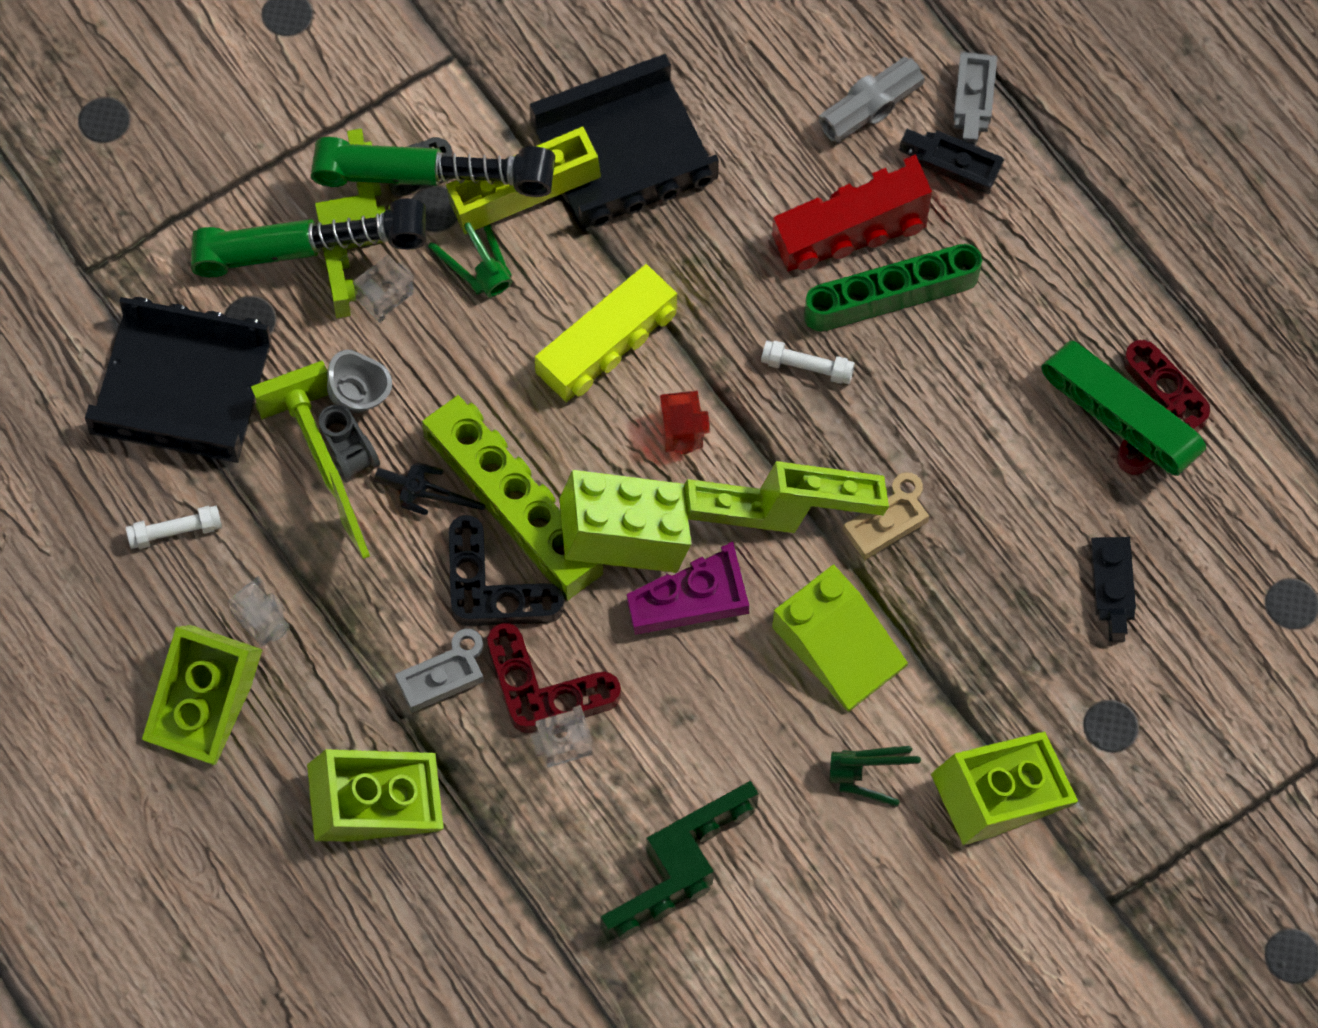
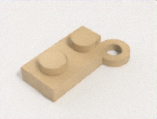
M904 472L895 477L892 483L893 495L888 498L889 508L884 516L862 513L843 525L844 533L864 560L928 523L929 515L918 501L923 491V483L916 474ZM908 482L915 489L911 493H905L901 490L900 486Z

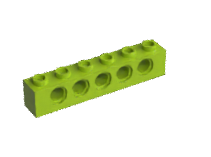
M457 395L422 420L424 438L476 498L486 505L485 508L550 583L559 587L563 592L564 599L566 601L570 600L603 575V564L565 560V555H560L554 551L556 548L564 546L561 512L554 504L556 500L552 492L544 484L538 486L531 478V470L525 461L519 456L514 458L507 450L508 445L502 435L495 429L490 431L483 423L484 418L479 409L471 402L466 404ZM464 437L476 439L474 443L468 445L459 442ZM487 464H497L500 466L494 472L482 469ZM512 491H520L525 494L520 499H510L506 496ZM537 518H543L549 522L543 527H535L530 524L531 521Z

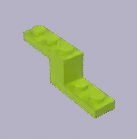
M362 128L347 131L350 144L372 145L371 141L364 142ZM356 182L357 196L315 203L318 222L326 225L332 224L333 220L336 223L347 222L348 217L351 221L361 220L362 216L368 219L375 218L377 213L379 215L382 212L384 213V205L377 206L375 196L382 195L380 183ZM379 239L376 244L383 243V241ZM365 241L362 246L373 244L370 241ZM355 243L349 244L347 248L337 245L333 250L323 247L336 319L351 316L349 302L356 301L353 280H345L343 269L350 268L347 249L361 247Z
M780 461L775 462L760 489L687 479L684 484L688 520L796 533L811 506L884 516L889 508L885 477L883 475Z

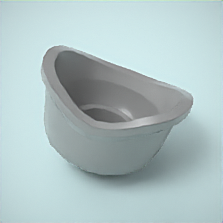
M340 351L333 356L329 363L327 373V392L329 398L335 405H342L351 413H362L380 405L388 397L392 389V378L387 368L356 351Z

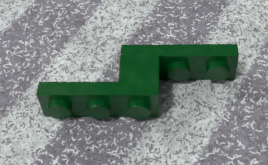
M751 780L646 837V851L663 877L664 882L600 916V929L608 942L617 937L620 940L629 938L640 930V924L651 918H654L656 921L661 920L676 909V904L687 898L690 901H695L710 891V886L713 885L714 871L697 845L696 840L699 839L700 842H705L716 836L721 831L720 827L733 820L735 823H740L754 814V808L758 806L759 793Z

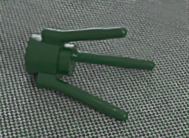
M911 746L860 751H832L830 783L840 784L839 792L854 793L881 803L898 806L900 804L898 799L855 785L854 781H862L863 766L919 764L921 758L919 756H895L911 753Z

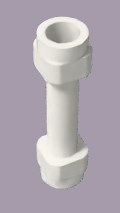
M766 340L761 358L762 363L775 368H780L782 363L830 375L831 382L839 384H850L855 362L848 361L847 358L836 356L835 361L788 350L785 349V343L775 340L774 342Z
M217 505L198 508L199 514L146 526L144 521L133 523L131 526H126L130 548L142 549L150 547L149 541L199 529L203 530V534L214 532L216 529L222 528Z

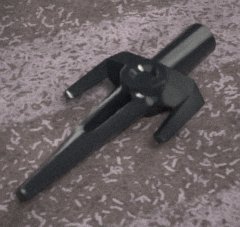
M417 462L412 465L407 476L378 468L374 477L375 483L402 490L399 497L401 508L422 515H427L428 510L412 503L419 497L478 510H484L486 506L484 503L451 492L424 480V472L442 475L444 470ZM431 489L433 491L445 494L448 497L426 492V490Z

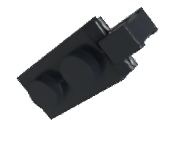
M907 128L899 151L909 156L916 154L921 167L986 194H990L1005 160L997 154L938 130L935 133L926 132L925 135H922Z
M1130 537L1091 538L1090 553L1095 615H1098L1099 621L1108 622L1109 642H1125V635L1128 633L1127 620H1134L1136 610Z

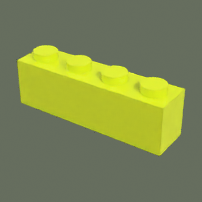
M584 127L537 146L549 149L556 156L551 193L547 196H525L517 192L513 185L510 186L508 184L505 186L502 181H495L490 185L487 181L480 180L477 184L472 180H464L463 183L454 180L445 184L450 205L464 235L467 234L464 228V224L467 222L472 225L474 230H477L600 178L598 156Z
M645 264L535 356V373L566 403L575 395L578 397L582 396L591 388L595 378L603 372H611L619 364L621 357L631 348L636 350L641 347L648 339L651 331L659 325L661 327L667 325L674 318L677 312V292Z

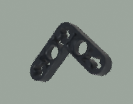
M470 515L459 516L453 520L449 527L450 593L452 615L458 623L464 626H489L503 623L512 625L554 622L561 617L564 612V596L559 587L553 584L486 586L485 545L482 523ZM464 528H470L471 534H473L470 537L471 551H463V538L461 535ZM471 562L479 568V571L473 578L465 579L457 574L459 565ZM464 590H472V600L475 606L473 607V613H465V609L462 607L465 605ZM506 596L515 598L519 602L518 608L512 613L501 612L497 608V603L501 598ZM524 596H530V612H525ZM543 597H551V602H553L551 610H543V605L539 604L542 603Z

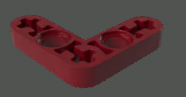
M1147 340L1132 342L1127 347L1123 361L1126 371L1151 398L1178 418L1182 419L1184 417L1186 407L1191 411L1197 408L1199 410L1198 417L1191 415L1184 422L1196 432H1199L1206 425L1210 414V404L1206 398L1155 344ZM1136 354L1140 357L1147 355L1149 357L1147 364L1144 361L1136 363L1134 361ZM1150 369H1151L1154 373H1153L1152 376L1149 378L1148 376H1149ZM1162 378L1171 379L1177 385V390L1173 393H1163L1158 389L1156 382ZM1125 440L1120 444L1117 464L1125 473L1139 475L1156 464L1143 453L1140 461L1137 458L1129 460L1127 458L1129 450L1132 453H1137L1139 450Z
M503 623L493 627L489 632L487 638L489 655L511 723L519 732L534 733L609 711L619 703L621 698L620 682L615 675L605 671L539 689L520 630L512 624ZM502 636H506L508 641H513L511 642L513 659L506 661L503 646L498 645L499 638ZM515 669L522 670L526 673L528 679L520 687L510 686L505 680L508 672ZM604 684L606 689H612L609 691V698L603 699L601 694H595L598 685ZM580 689H586L588 705H583V694ZM567 693L574 696L577 704L570 711H561L554 704L555 699L561 694ZM526 695L529 709L536 711L534 712V719L527 721L525 716H519L522 714L520 698Z

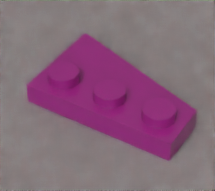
M733 541L722 546L721 552L706 559L702 556L690 562V567L674 575L666 574L626 594L634 635L749 614V602Z

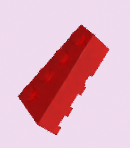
M916 154L903 160L905 167L888 173L885 167L872 173L874 179L856 188L849 183L838 188L830 196L829 200L825 202L817 197L774 216L772 236L787 272L795 269L807 270L817 265L820 261L830 258L841 259L847 257L855 250L867 246L870 248L879 247L889 239L901 235L905 237L913 236L922 231L923 228H926L932 190Z

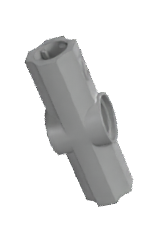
M903 57L877 76L867 75L858 80L851 87L845 98L819 115V123L826 136L831 141L834 140L839 143L868 122L877 124L884 120L893 111L897 102L924 84L925 78L920 71V67L912 58Z

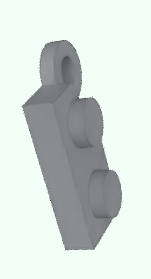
M468 628L459 630L452 638V650L395 674L398 686L411 713L484 682L481 670L475 660L483 648L482 637L477 631ZM464 639H471L475 645L470 650H464L460 647V643Z

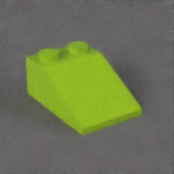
M834 564L774 610L772 623L774 631L848 712L908 666L907 660L860 592Z
M192 625L176 627L142 740L216 765L251 689L263 649Z
M1045 731L954 753L931 773V777L963 845L998 836L1073 806L1078 802Z
M325 749L307 764L314 841L353 842L439 832L444 829L435 753Z

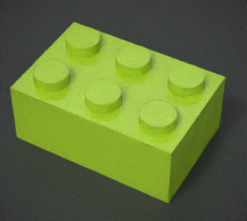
M572 469L559 498L565 560L672 573L678 572L691 546L683 483Z

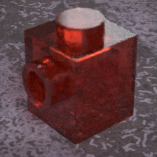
M698 390L661 394L659 413L665 452L674 451L678 454H687L696 449L703 448L704 434L710 433L708 411H701Z

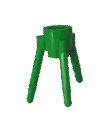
M469 222L464 224V228L483 260L475 268L476 277L472 276L434 242L429 243L428 247L467 281L477 295L485 292L487 297H495L506 291L513 282L511 279L513 275L505 264L490 224L483 228L494 258L489 256L472 225Z

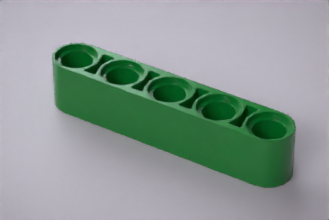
M959 244L816 285L806 295L805 322L808 327L815 331H828L967 291L978 282L982 255L973 245ZM964 264L969 266L971 269L961 270L956 266ZM928 274L932 275L936 279L929 281L923 279L921 276ZM896 285L901 289L897 291H892L887 289L885 286ZM860 295L865 299L862 301H855L851 299L850 296ZM817 305L827 306L829 310L818 311L814 307Z
M1073 340L1067 341L1042 364L1041 369L1045 378L1055 388L1171 475H1180L1206 451V444L1198 432L1079 343Z

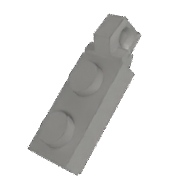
M961 52L953 121H955L954 128L963 129L962 140L977 146L979 131L987 132L991 121L997 56Z

